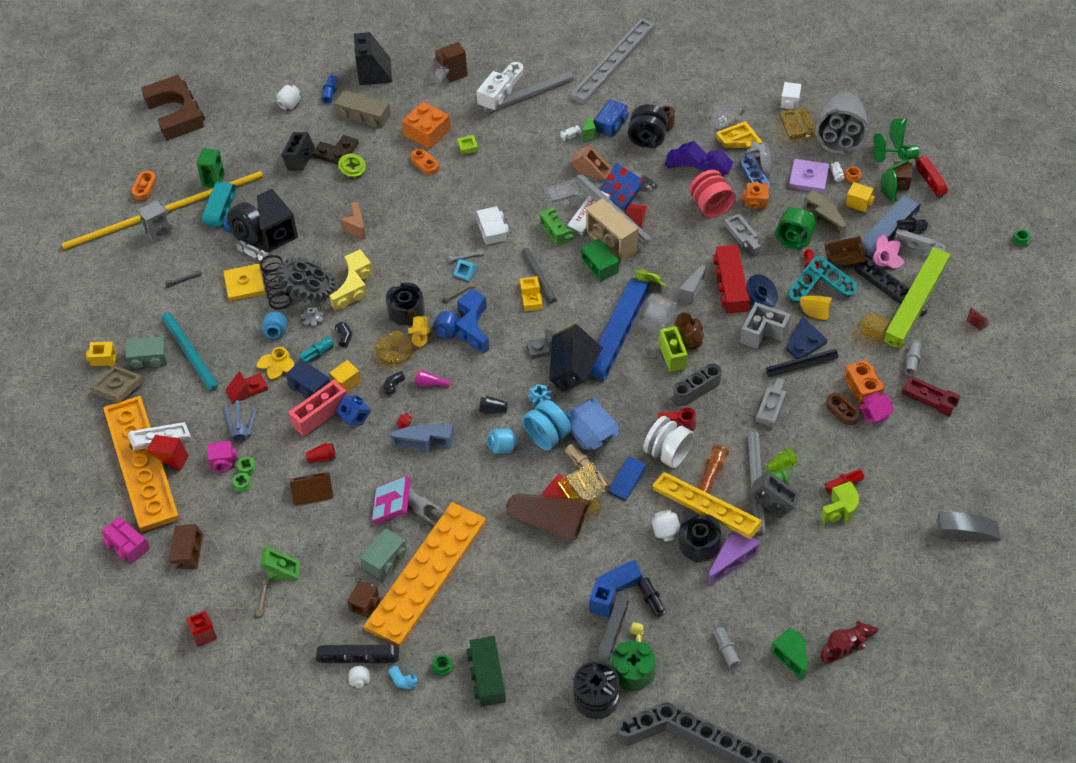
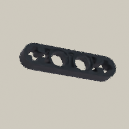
M321 645L317 647L316 660L320 663H395L399 660V648L394 645Z

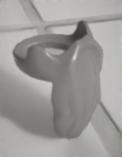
M753 141L751 147L744 152V155L750 156L748 154L760 152L752 157L761 159L764 175L768 176L772 167L771 151L765 142L758 144Z

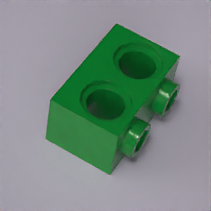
M202 148L196 162L202 187L214 188L217 181L222 182L225 176L220 151Z

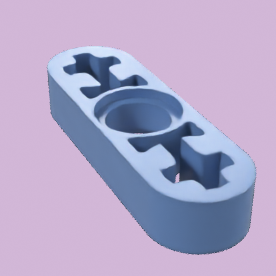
M744 156L741 159L740 168L748 183L768 184L770 190V184L757 160L752 156ZM756 174L759 178H752L751 175Z

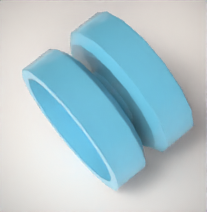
M543 400L535 407V410H530L522 417V424L528 436L544 450H551L558 444L559 440H563L571 433V425L565 413L550 400Z

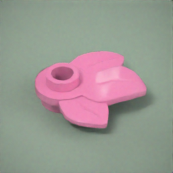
M885 235L880 236L876 241V251L873 255L874 262L880 267L888 266L892 269L902 266L905 261L897 255L900 242H888Z

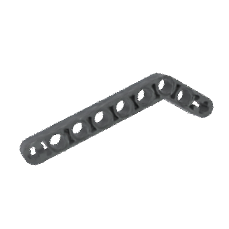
M663 702L620 720L617 724V741L624 746L635 744L661 732L668 731L730 763H791L670 702ZM669 714L671 717L665 718L662 715ZM649 722L651 723V725L644 726L642 725V723ZM682 724H689L691 727L685 728V727H683V726H681V725H682ZM706 733L709 734L711 737L705 738L701 735ZM726 743L729 744L731 747L725 748L721 746V744ZM746 753L751 757L745 758L741 754Z

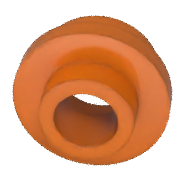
M851 166L845 171L844 176L848 182L856 183L861 180L862 173L858 167Z

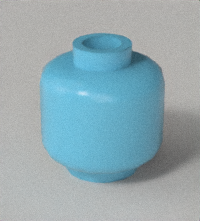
M509 428L494 429L487 438L488 448L494 454L512 453L514 447L518 444L517 435H514L513 431Z

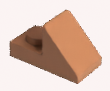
M358 202L351 203L352 211H349L350 217L340 219L342 231L360 239H366Z

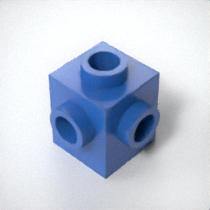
M354 395L344 396L336 412L349 425H363L371 409L360 396Z

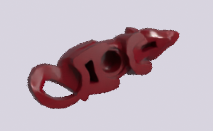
M858 620L855 627L833 631L827 640V646L821 652L820 658L822 662L830 664L853 653L851 649L854 647L858 650L864 649L866 647L864 642L868 641L867 638L875 635L878 632V628L869 624H862ZM829 653H832L834 655L833 657L827 658V655Z

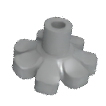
M310 307L304 310V314H301V320L305 327H308L310 324L311 327H317V323L321 324L324 321V312H318L317 307Z

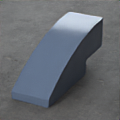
M425 424L402 428L391 432V444L394 447L430 452L431 446L451 449L454 439L453 425Z

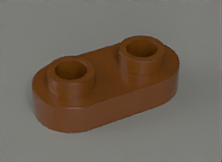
M831 393L827 396V409L842 423L854 425L858 422L860 416L859 409L844 395Z

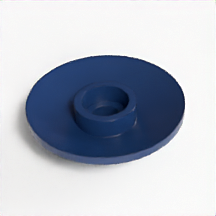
M760 274L750 277L746 287L752 302L771 308L775 306L778 301V292L773 282Z

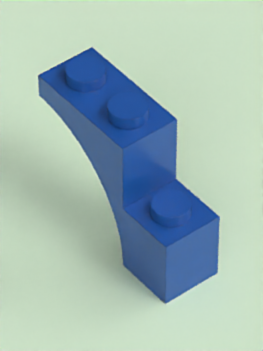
M472 288L457 301L458 313L463 318L456 323V334L460 340L467 341L475 350H480L485 354L489 350V339L479 329L478 321L481 314L487 309L486 297Z

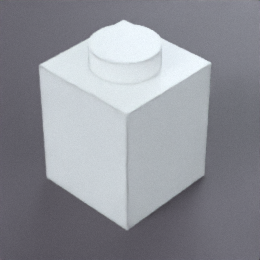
M784 83L781 108L798 109L801 84Z

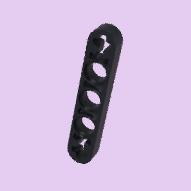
M865 257L866 262L855 265V271L897 303L902 304L904 299L900 296L907 295L910 288L869 258ZM879 274L882 276V278L876 279L873 277V275ZM891 284L894 285L896 288L889 289L886 286ZM928 302L923 308L920 316L926 315L929 306Z

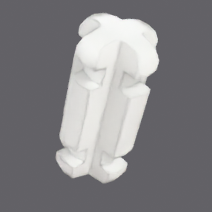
M577 125L575 128H568L564 130L565 132H560V137L563 141H566V138L569 140L576 137L577 134L580 135L581 129Z
M839 162L831 164L830 167L834 179L837 182L844 180L845 176Z

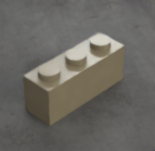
M343 91L335 102L337 116L369 124L373 127L382 128L391 115L389 103L348 91Z

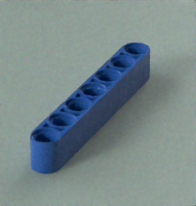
M634 278L630 279L598 343L603 349L589 374L590 377L603 381L606 380L648 294L650 283Z

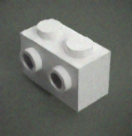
M493 71L476 91L477 104L496 110L503 103L504 98L512 91L511 77Z

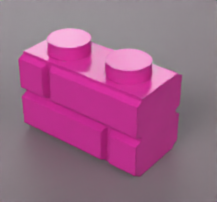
M121 517L116 518L111 522V525L105 527L101 532L104 537L102 540L104 545L110 550L114 548L116 555L122 561L126 559L129 563H134L150 548L147 540Z

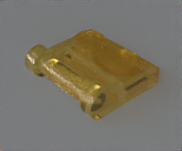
M808 107L780 112L779 117L790 140L809 136L811 138L816 137L815 125L810 117ZM800 116L804 118L808 128H805Z

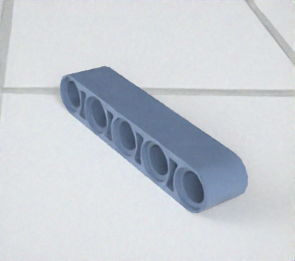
M903 196L861 239L864 255L874 260L873 255L876 251L877 239L885 235L888 242L892 241L898 229L896 222L902 219L914 218L918 214L921 204L907 196Z

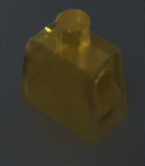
M594 462L565 476L556 483L567 498L590 500L589 509L592 514L602 508L597 497L605 492V488Z

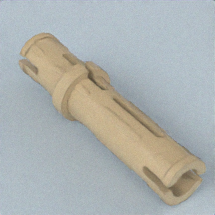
M571 444L565 449V453L574 461V465L585 473L601 493H605L610 489L611 484L591 464L589 457L584 455L575 444Z

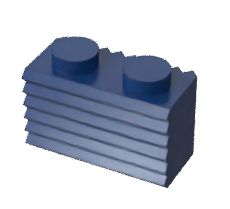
M609 99L593 120L596 131L610 137L615 132L617 133L622 122H626L628 119L627 105Z

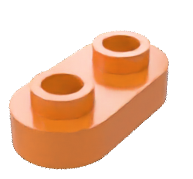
M416 149L411 153V162L423 173L433 175L438 172L439 163L423 149Z
M143 171L138 175L132 187V194L136 200H145L150 196L156 184L154 172Z

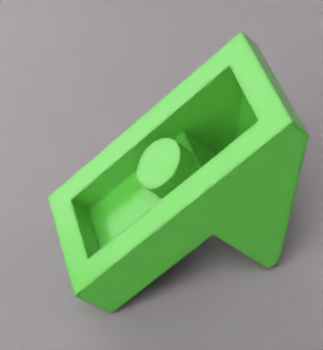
M268 546L262 549L260 567L268 570L269 580H297L299 578V560Z

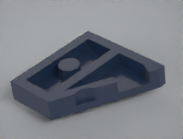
M803 317L786 346V351L795 359L810 355L826 345L828 339Z

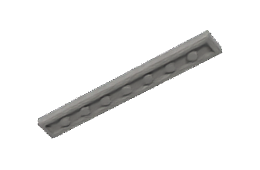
M641 18L570 94V99L584 105L652 32L655 24Z

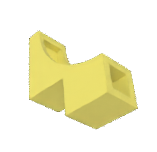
M361 249L345 256L346 268L348 270L347 279L336 292L329 295L331 307L334 311L343 309L347 305L360 301L367 296L366 286L362 279L372 275L371 262Z

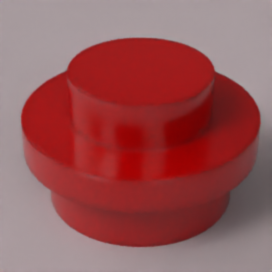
M406 412L405 415H400L396 423L399 426L398 430L409 427L413 418L409 416V413Z

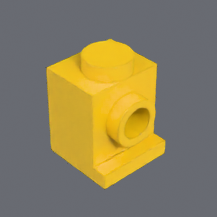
M113 341L90 342L89 350L86 351V360L90 362L91 366H115L117 352Z

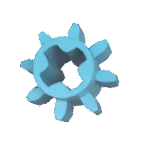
M537 384L534 388L529 389L528 401L533 402V407H536L543 400L551 401L552 391H547V385Z

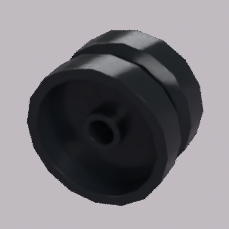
M650 104L636 107L632 112L628 127L630 141L639 147L656 148L660 146L665 140L669 117L662 108Z

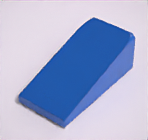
M629 456L608 493L626 501L645 474L646 465Z
M632 560L597 577L596 581L597 583L616 587V592L636 586L638 581L642 579V573L636 561Z

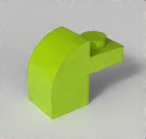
M850 481L832 489L831 500L833 503L822 507L820 518L824 524L837 522L841 518L846 523H849L855 517L859 503V494Z

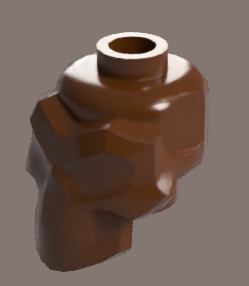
M686 312L680 313L675 320L674 326L678 327L684 347L686 349H697L703 344V326L698 318L693 319L691 314Z

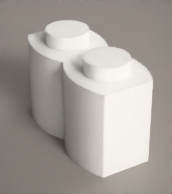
M497 206L476 211L477 223L486 245L507 240L509 228L507 224H504L503 212L499 211Z

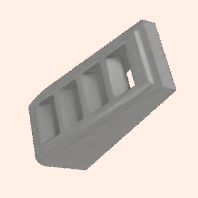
M701 265L680 287L679 300L691 304L694 302L705 280L706 267L704 265Z

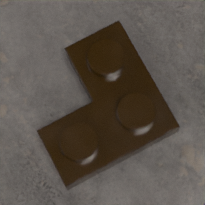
M346 135L341 137L336 146L320 141L312 155L314 158L338 165L339 159L342 156L354 152L359 141Z

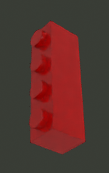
M738 245L716 246V252L712 255L713 265L717 266L715 268L716 279L720 281L718 282V292L722 293L721 307H725L726 314L748 312L749 296Z

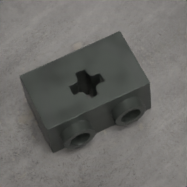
M293 132L281 154L288 171L304 170L315 146L308 132Z

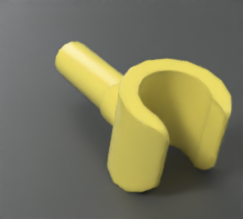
M633 622L631 634L636 635V641L641 642L644 633L643 625Z

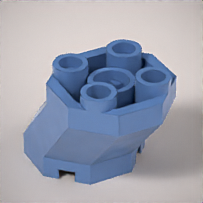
M595 397L588 399L586 403H581L565 413L571 425V434L580 443L583 450H594L603 445L602 440H610L619 435L618 430L620 428L616 421L602 408Z

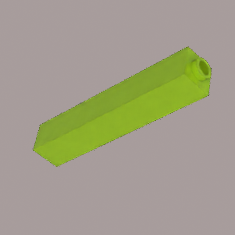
M935 247L932 248L885 333L884 342L892 347L900 349L903 347L945 271L951 254Z

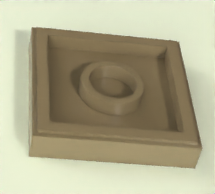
M114 366L89 389L92 394L119 404L143 383L144 379L139 374Z

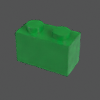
M600 239L581 247V259L600 282L619 273L620 261L618 257L613 255L608 245L604 244Z

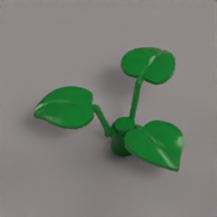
M908 118L893 119L890 123L889 136L896 149L886 148V138L883 134L877 133L873 136L872 152L876 162L884 161L885 152H898V157L903 160L887 168L886 173H883L881 176L882 192L891 201H898L896 197L897 176L893 169L909 163L911 159H918L920 153L917 145L903 144Z

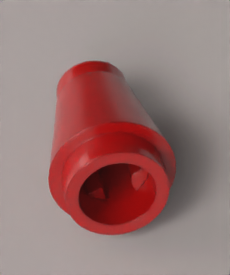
M327 442L305 453L309 464L332 461L333 458H336L333 444H327Z

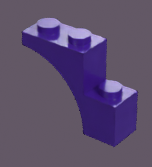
M693 140L689 143H684L675 150H670L666 155L667 158L664 163L669 169L676 166H689L704 172L717 170L722 176L729 174L733 161L720 148L706 153Z

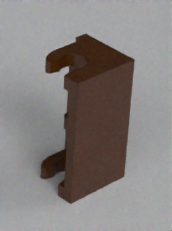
M860 236L824 243L827 261L836 268L866 262Z
M196 524L179 525L174 528L169 562L170 564H177L176 569H198L203 533Z

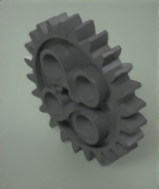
M294 257L291 260L287 258L285 262L282 261L281 265H279L276 275L278 278L277 282L281 283L280 287L285 288L284 292H290L291 297L297 296V300L303 298L304 302H307V300H310L311 303H314L315 300L318 303L321 300L326 301L327 298H330L329 295L333 294L336 284L334 282L335 278L331 277L332 273L326 272L327 267L322 268L321 263L315 264V260L310 262L308 258H305V260H302L301 257H298L297 260Z

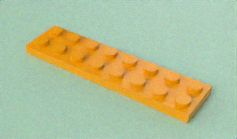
M141 396L122 401L119 404L115 403L103 407L140 532L180 520L162 461L146 452L147 449L134 451L128 438L129 431L151 428Z
M451 502L444 512L445 515L441 516L364 625V630L400 648L486 524L487 520L485 517Z

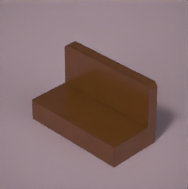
M330 472L290 478L294 505L333 498Z

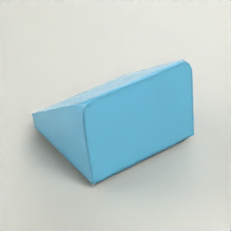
M459 259L453 276L470 281L478 266Z

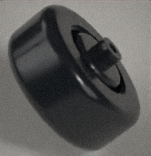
M247 202L239 203L231 208L227 214V221L231 232L238 241L242 240L254 246L263 240L259 223L260 212L256 207Z

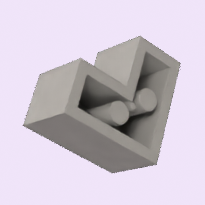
M755 302L741 329L740 343L758 349L764 336L782 342L789 330L791 314Z

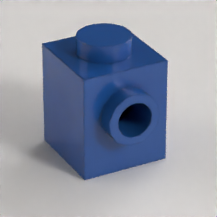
M595 582L589 599V612L609 618L616 600V587Z

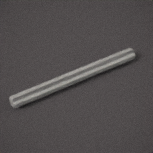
M569 71L509 94L496 110L574 80V74ZM483 106L486 114L496 111Z
M579 174L575 182L596 202L603 198L606 202L611 203L619 213H622L627 220L637 226L638 241L642 245H647L650 242V236L584 175Z
M750 431L748 433L751 488L753 482L762 476L759 433L757 431ZM752 499L753 516L762 520L763 524L756 535H762L765 533L764 506Z

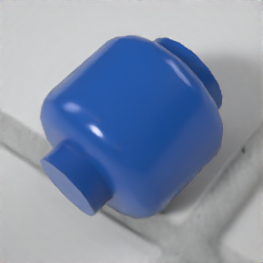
M451 311L439 313L433 322V330L437 336L445 339L453 337L457 331L456 323L459 321L458 316Z

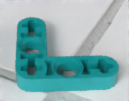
M815 257L789 289L787 296L793 303L800 302V298L807 295L819 278L845 297L852 296L857 290V285L854 280L826 259ZM820 262L821 268L816 269V264ZM828 267L829 270H827L825 275H823L822 273ZM830 272L836 273L838 276L837 281H831L828 278V274ZM809 275L812 278V283L805 284L802 280L803 276ZM841 279H844L842 284L838 286L837 284L841 281ZM848 284H850V285H851V287H850L851 290H849V291L846 292V291L844 290V289H845V286H847ZM801 286L803 289L799 293V296H797L796 298L793 297L794 292H796L798 288Z

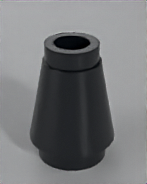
M490 396L481 397L479 412L484 413V415L507 413L508 402Z

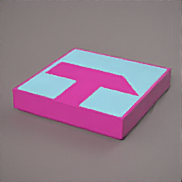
M408 476L376 487L371 520L373 523L378 524L407 513L411 481Z

